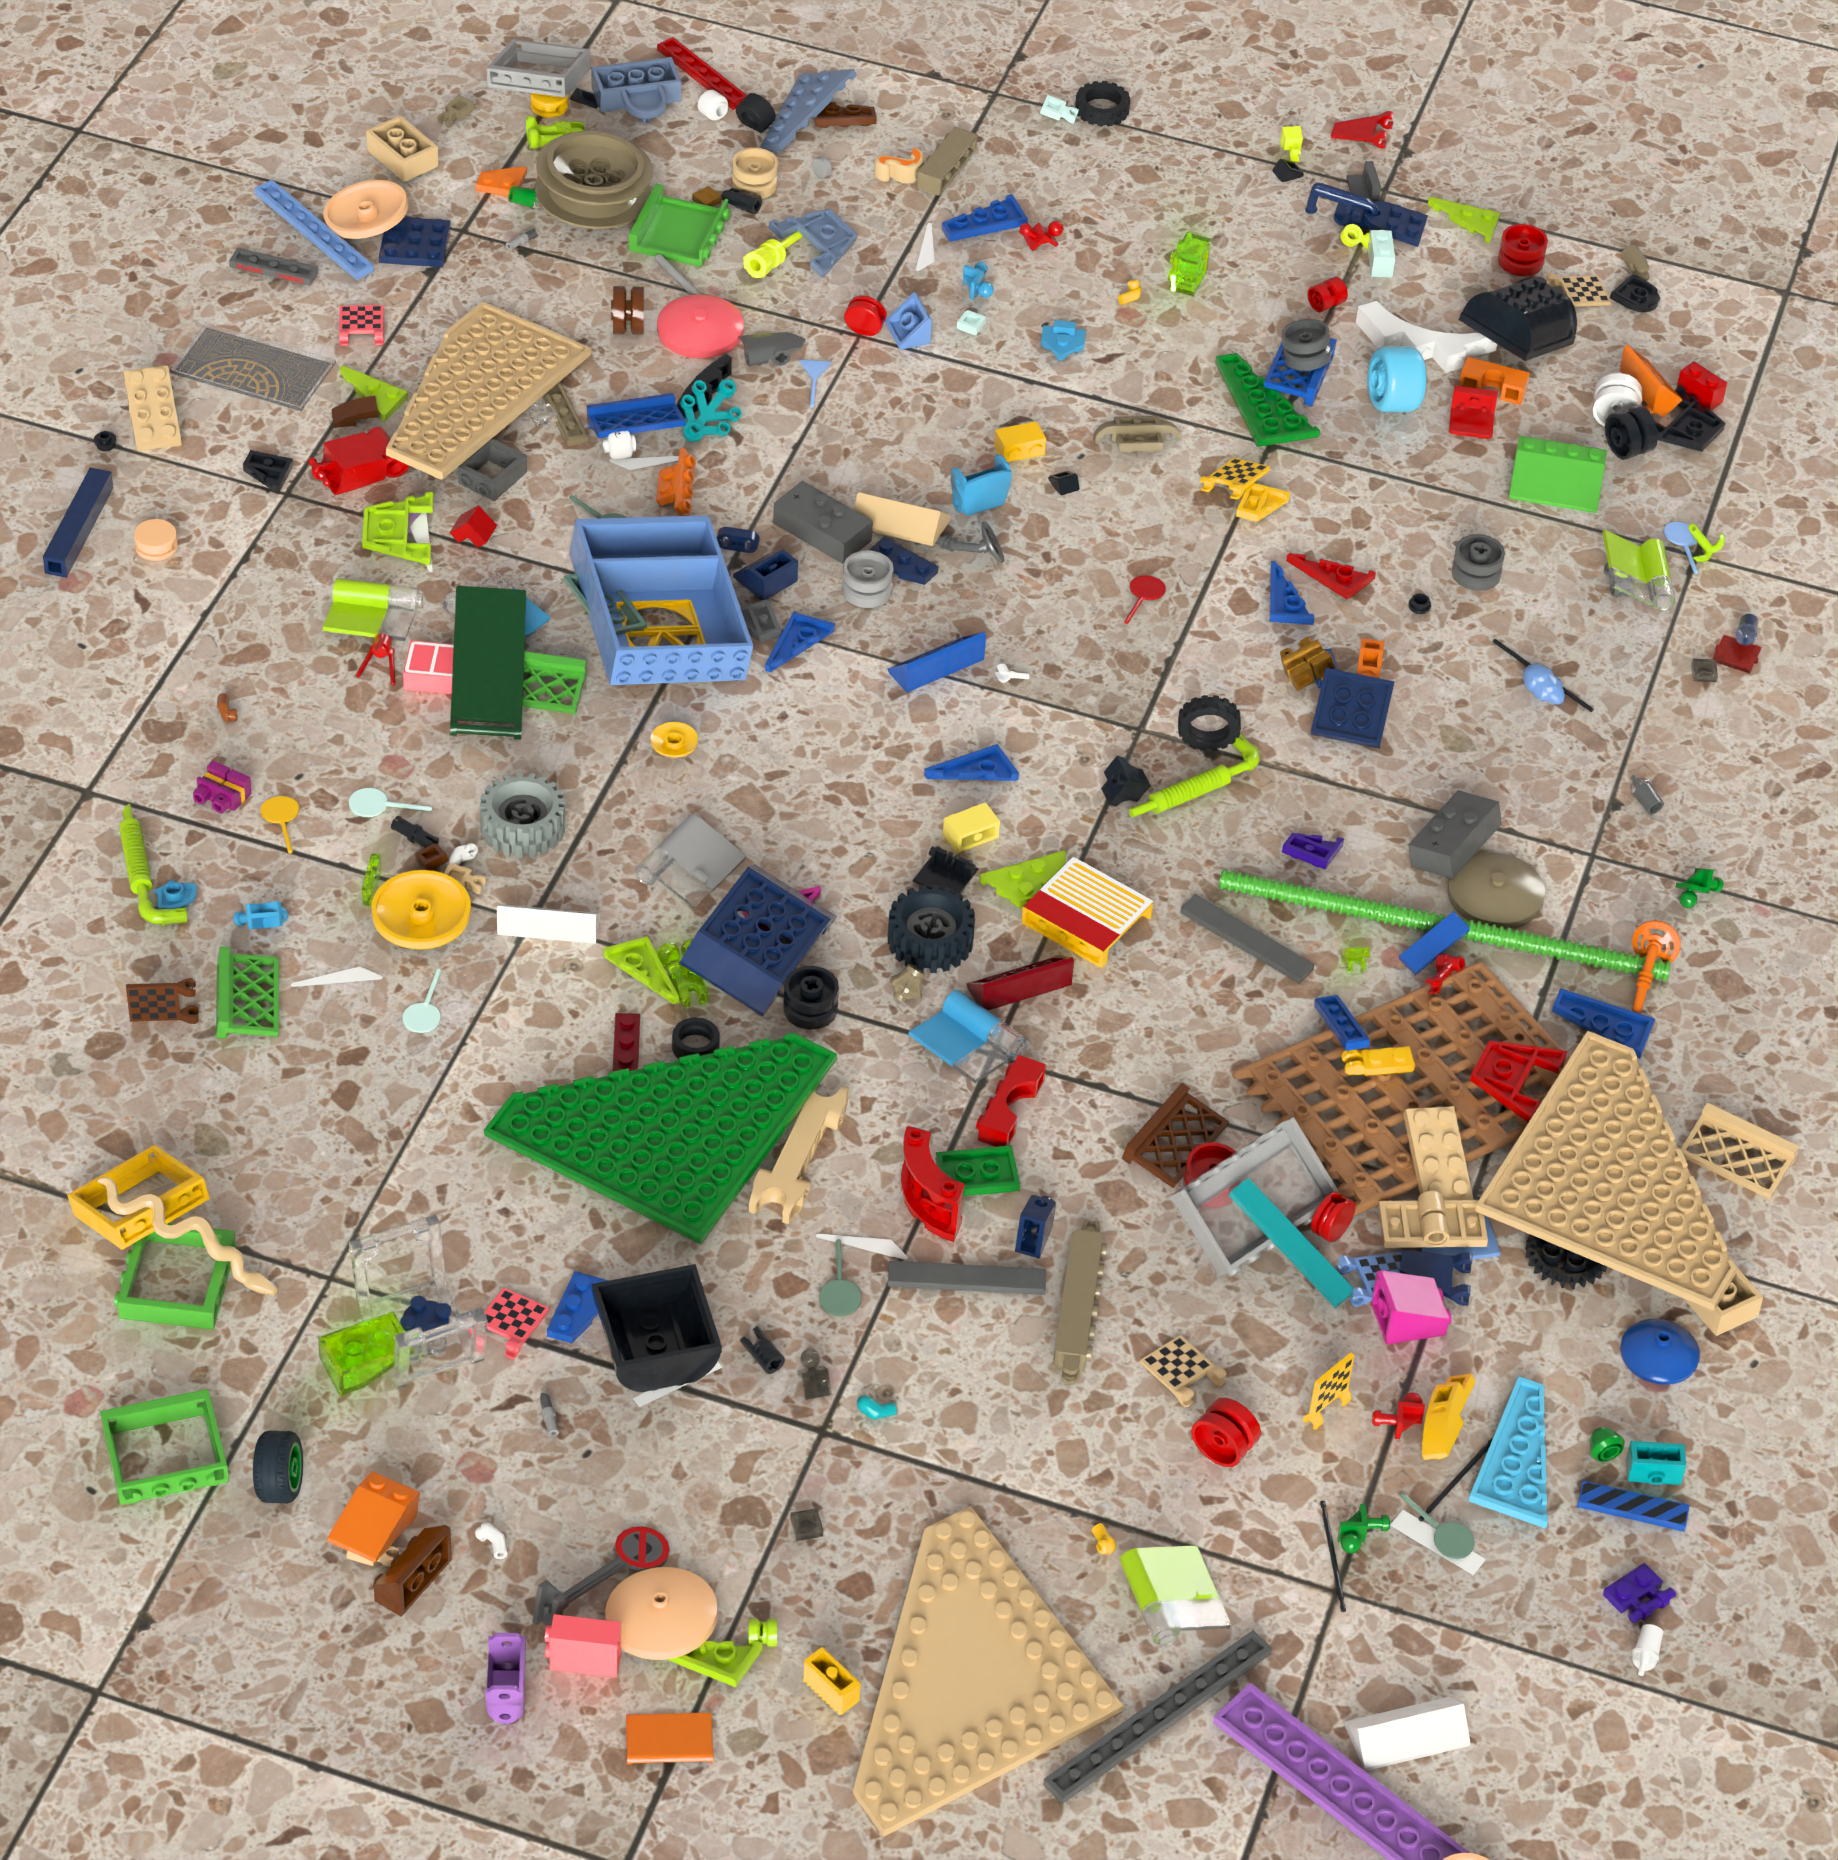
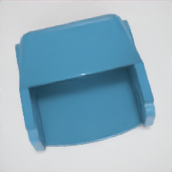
M995 455L994 468L969 476H964L959 468H951L952 501L958 513L963 512L964 515L970 516L1002 506L1005 503L1011 486L1012 471L1002 455Z

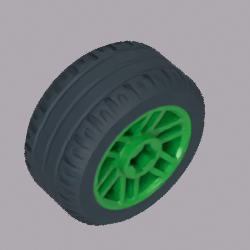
M265 1431L259 1436L254 1451L253 1483L255 1493L264 1503H291L300 1492L303 1477V1450L300 1438L292 1431Z

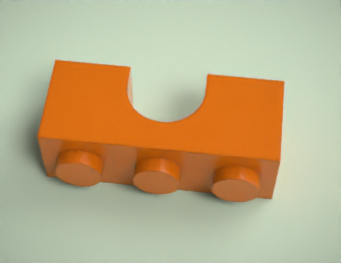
M1467 357L1460 374L1459 386L1482 389L1485 386H1494L1501 391L1500 400L1521 405L1528 388L1530 373Z

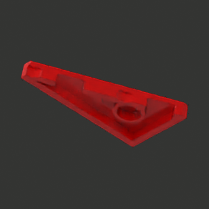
M1287 554L1286 561L1346 600L1375 580L1376 572L1369 570L1368 574L1354 571V566L1341 565L1324 559H1320L1318 563L1306 560V555Z

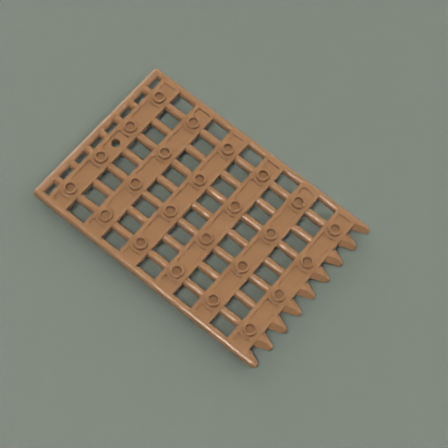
M1479 961L1465 967L1463 971H1456L1443 981L1441 989L1452 985L1458 992L1449 998L1443 999L1439 993L1427 994L1431 988V984H1427L1354 1017L1359 1025L1372 1021L1378 1028V1030L1366 1034L1370 1039V1043L1386 1037L1393 1045L1388 1048L1410 1046L1415 1064L1414 1070L1422 1079L1406 1085L1399 1077L1408 1073L1404 1072L1367 1076L1362 1074L1367 1081L1351 1087L1344 1079L1351 1075L1347 1074L1344 1068L1337 1071L1330 1063L1341 1057L1345 1051L1330 1028L1233 1072L1232 1077L1234 1079L1251 1078L1254 1081L1246 1090L1247 1096L1266 1095L1268 1100L1261 1106V1112L1279 1111L1283 1115L1275 1123V1126L1292 1117L1295 1118L1319 1160L1325 1164V1169L1332 1180L1337 1179L1341 1183L1337 1188L1339 1193L1344 1197L1352 1196L1356 1201L1354 1216L1378 1206L1379 1201H1388L1418 1187L1412 1154L1410 1155L1403 1147V1145L1409 1143L1407 1133L1395 1138L1388 1130V1128L1401 1122L1405 1123L1403 1112L1406 1109L1433 1108L1442 1103H1445L1447 1107L1454 1106L1457 1120H1460L1467 1128L1460 1131L1461 1142L1475 1137L1482 1145L1467 1153L1464 1151L1466 1164L1518 1140L1526 1128L1528 1122L1506 1106V1111L1492 1117L1485 1107L1498 1101L1490 1095L1477 1100L1470 1091L1478 1086L1470 1080L1462 1083L1455 1076V1074L1468 1068L1473 1071L1486 1047L1480 1039L1496 1033L1505 1043L1563 1050L1483 962ZM1479 972L1486 981H1483L1476 973ZM1494 988L1501 997L1498 998L1491 989ZM1466 1000L1473 1009L1458 1016L1451 1007ZM1412 1003L1419 1010L1406 1017H1403L1397 1011L1398 1008ZM1508 1004L1516 1013L1513 1014L1506 1005ZM1481 1017L1487 1026L1473 1032L1466 1023ZM1427 1019L1433 1027L1418 1034L1411 1025ZM1523 1020L1530 1029L1527 1030V1028L1520 1021ZM1441 1035L1448 1044L1432 1050L1425 1041ZM1538 1036L1545 1046H1542L1535 1037ZM1331 1039L1338 1048L1322 1054L1315 1045ZM1370 1044V1047H1368V1048H1362V1049H1358V1050H1359V1051H1360V1050H1369V1049H1375V1048ZM1455 1051L1462 1060L1447 1067L1440 1058ZM1567 1055L1558 1074L1534 1065L1531 1071L1532 1075L1528 1076L1519 1094L1532 1098L1525 1089L1540 1082L1547 1091L1532 1099L1542 1103L1570 1057ZM1290 1057L1297 1066L1281 1073L1274 1064ZM1305 1074L1311 1083L1295 1089L1289 1080ZM1430 1086L1437 1095L1421 1102L1414 1093ZM1374 1088L1381 1097L1366 1104L1359 1095ZM1319 1090L1326 1099L1310 1106L1303 1097ZM1389 1105L1396 1114L1380 1121L1373 1112ZM1333 1107L1340 1116L1324 1123L1317 1114ZM1515 1118L1522 1125V1127L1506 1133L1499 1124ZM1348 1124L1355 1133L1339 1140L1332 1130ZM1363 1141L1370 1150L1354 1157L1347 1147ZM1377 1158L1384 1167L1368 1174L1361 1165ZM1392 1175L1399 1184L1383 1191L1376 1182Z

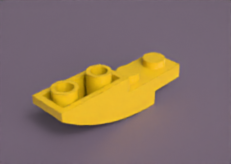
M1472 1373L1448 1377L1445 1384L1435 1386L1424 1423L1422 1457L1424 1460L1448 1457L1464 1424L1460 1413L1476 1382Z

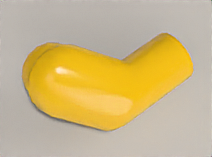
M1130 280L1128 282V291L1118 295V301L1121 305L1135 301L1140 297L1142 287L1139 285V280Z
M1102 1523L1095 1525L1091 1531L1098 1541L1096 1545L1098 1552L1101 1554L1113 1553L1116 1550L1115 1540Z

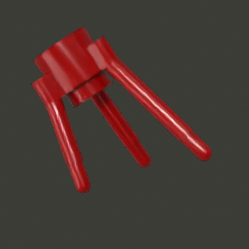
M383 633L375 636L373 645L370 647L367 656L356 673L357 678L361 676L373 655L378 658L389 656L390 683L395 685V649L392 648L393 641L390 636Z

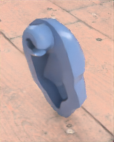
M1535 663L1528 665L1524 669L1523 679L1525 686L1540 701H1548L1553 704L1563 703L1565 698L1563 682L1554 675L1551 669Z

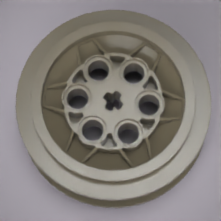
M583 131L565 134L547 143L537 157L536 168L538 177L535 182V196L538 203L548 214L572 226L587 229H610L627 225L637 220L651 193L649 185L653 177V166L650 158L636 144L610 133Z

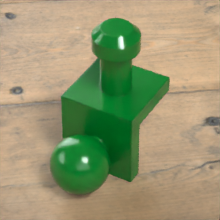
M1695 868L1694 874L1683 883H1676V888L1687 890L1679 897L1680 904L1684 908H1693L1697 904L1698 898L1695 893L1709 894L1710 888L1714 892H1720L1723 889L1724 883L1721 878L1715 877L1712 879L1714 870Z
M1360 1504L1359 1511L1348 1521L1340 1522L1337 1540L1341 1542V1547L1346 1553H1356L1361 1548V1542H1365L1367 1529L1388 1531L1390 1529V1518L1387 1515H1381L1380 1518H1367L1366 1504Z

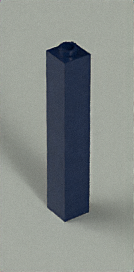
M89 468L43 555L45 574L67 578L113 490L112 471Z

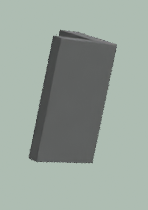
M1365 161L1363 175H1347L1346 177L1350 192L1366 197L1372 202L1379 201L1381 185L1373 161Z

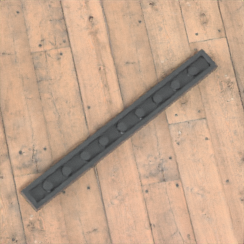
M1252 1630L1044 1779L1043 1786L1061 1804H1064L1270 1656L1272 1647Z

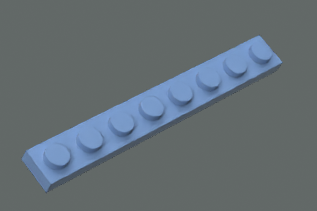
M270 180L255 187L256 196L353 278L358 280L374 272V265L276 182Z

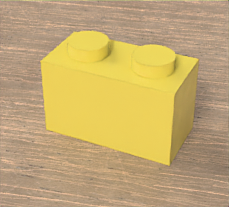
M985 802L945 817L943 836L956 853L999 838L1000 820Z

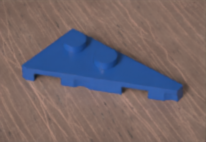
M793 612L765 663V671L772 672L832 634L835 630V623Z
M998 744L924 769L926 779L1019 780V772Z

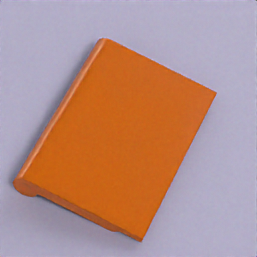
M711 1713L626 1715L627 1765H631V1763L698 1761L713 1763Z

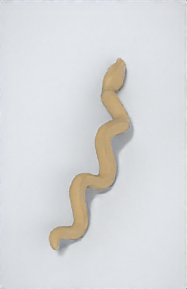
M109 1177L98 1178L97 1182L106 1186L108 1205L116 1214L127 1215L144 1207H150L153 1210V1229L158 1235L166 1239L178 1238L191 1230H197L201 1234L208 1254L217 1261H230L233 1278L257 1293L271 1296L276 1295L277 1287L261 1273L244 1270V1260L239 1250L235 1247L220 1245L212 1226L206 1219L193 1216L177 1224L167 1225L165 1223V1205L158 1196L144 1194L123 1203L118 1198L116 1183Z

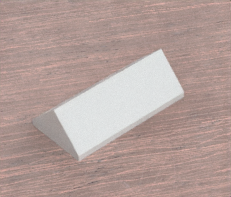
M504 904L497 906L498 935L596 943L600 913Z
M1450 1696L1345 1721L1344 1723L1364 1771L1470 1746L1464 1704Z

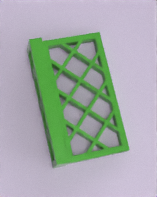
M524 651V673H530L532 677L523 681V690L527 693V696L523 697L522 707L576 714L583 683L587 677L586 660ZM551 676L555 680L545 684L541 678ZM572 679L578 680V683L569 688L564 681ZM537 681L541 688L531 692L527 686ZM560 684L565 691L555 696L550 689ZM544 692L550 697L545 702L539 701L536 698ZM569 695L573 703L572 706L564 705L559 700Z
M219 947L216 989V1038L226 1039L227 1033L278 1037L279 957L230 953V947ZM234 963H244L247 968L240 971L234 966ZM272 965L273 969L265 973L259 966ZM252 971L260 976L254 982L246 976ZM240 979L248 985L242 990L234 985ZM265 981L273 987L267 992L259 986ZM254 990L260 996L253 1000L246 993ZM241 998L247 1005L239 1008L233 1002ZM266 1000L272 1007L265 1010L259 1004ZM252 1008L260 1014L254 1019L246 1013ZM241 1017L247 1024L233 1025V1021ZM266 1019L273 1024V1028L262 1027L259 1022Z

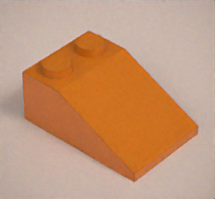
M372 1471L355 1490L328 1535L327 1542L376 1562L417 1517L420 1492Z

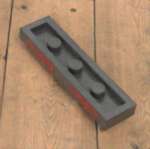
M237 248L229 260L231 268L311 286L318 274V266Z

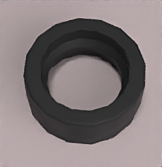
M697 1017L684 1019L673 1029L672 1050L678 1059L679 1057L699 1053V1056L707 1055L719 1049V1030L715 1024L707 1019ZM690 1035H702L711 1042L704 1047L694 1048L684 1045L681 1040Z

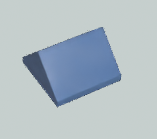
M913 292L885 320L900 349L927 345L931 342L932 320L918 294Z

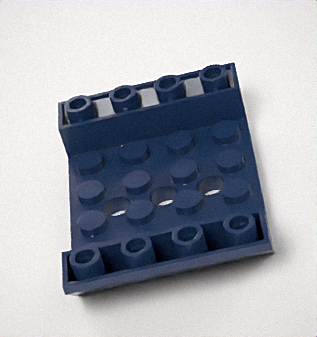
M754 864L746 868L705 921L679 963L756 1013L764 1016L775 1001L787 976L796 969L820 935L826 933L837 916ZM744 911L749 917H740L737 912ZM764 924L768 926L770 930L763 931L758 927V925ZM779 938H787L790 944L781 943Z

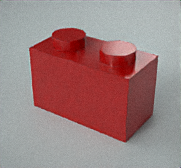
M1693 361L1680 370L1676 389L1680 385L1686 388V393L1690 397L1694 395L1699 400L1698 404L1704 409L1708 407L1710 410H1713L1723 403L1727 382Z

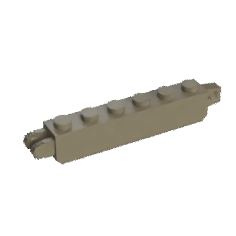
M1084 1220L1082 1228L1073 1231L1071 1234L1053 1364L1057 1368L1063 1369L1062 1381L1068 1385L1077 1383L1079 1371L1084 1372L1085 1362H1091L1093 1346L1088 1345V1340L1094 1341L1096 1325H1091V1320H1097L1099 1305L1094 1304V1299L1100 1300L1102 1284H1097V1279L1103 1278L1104 1264L1100 1263V1259H1105L1107 1244L1102 1243L1103 1232H1100V1222Z

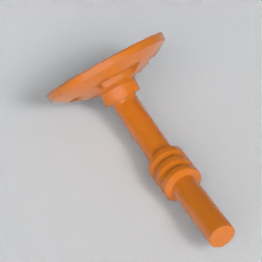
M1651 920L1642 923L1635 930L1632 937V947L1635 954H1639L1642 958L1644 955L1646 956L1643 969L1638 974V982H1636L1638 988L1632 1011L1639 1014L1642 1012L1647 990L1651 987V979H1653L1651 973L1656 957H1660L1662 962L1669 960L1671 963L1677 958L1681 949V940L1677 931L1663 921ZM1650 929H1661L1666 934L1664 936L1651 934ZM1642 934L1641 949H1639L1638 938ZM1646 939H1647L1648 942H1649L1648 945H1647V948H1645V940H1646ZM1673 940V953L1669 955L1670 941ZM1664 944H1666L1665 952L1662 951Z

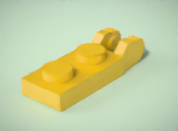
M1410 1046L1360 1051L1355 1049L1344 1051L1341 1055L1342 1061L1347 1063L1344 1069L1349 1075L1364 1074L1367 1076L1413 1072L1415 1067Z

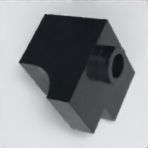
M1116 756L1104 771L1107 782L1101 790L1109 805L1117 807L1124 801L1138 802L1151 785L1143 769L1132 766L1124 757Z

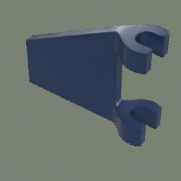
M1402 1250L1400 1273L1434 1278L1437 1288H1441L1443 1296L1462 1306H1468L1471 1286L1462 1284L1452 1287L1453 1268L1462 1273H1470L1472 1253L1462 1252L1457 1255H1444Z

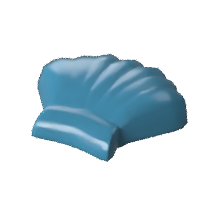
M171 879L153 891L158 897V908L176 909L188 907L197 896V885L195 883H178Z

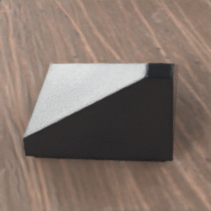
M576 88L570 97L571 101L595 109L598 108L593 93Z

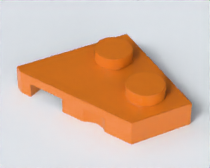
M527 167L481 171L475 184L476 191L508 196L511 186H522L527 175Z

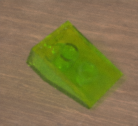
M393 1311L318 1337L319 1358L339 1396L366 1387L414 1354V1348Z

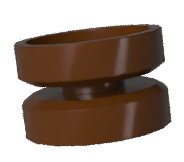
M613 286V300H611L613 334H625L626 321H631V333L644 335V287L633 286L631 289V300H626V288L624 286Z

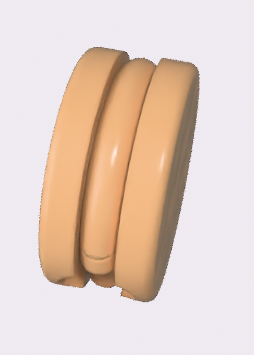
M150 519L140 523L134 531L137 554L144 559L152 561L164 560L172 556L178 547L175 527L170 522L162 519Z

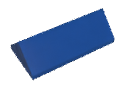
M985 632L963 636L887 668V670L906 692H910L983 661L986 643Z

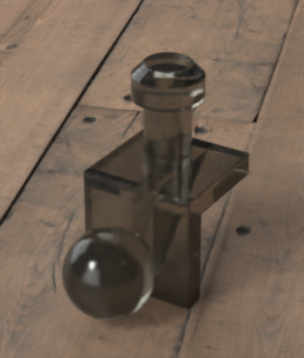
M815 1349L804 1350L800 1361L806 1369L797 1370V1374L802 1378L805 1399L832 1395L828 1368L823 1365L818 1366L820 1363L819 1353Z

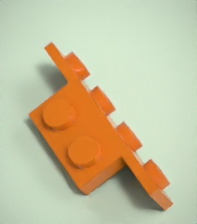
M684 447L680 448L678 464L665 467L659 471L656 502L660 507L675 502L674 509L679 516H690L696 461L693 455L689 454Z

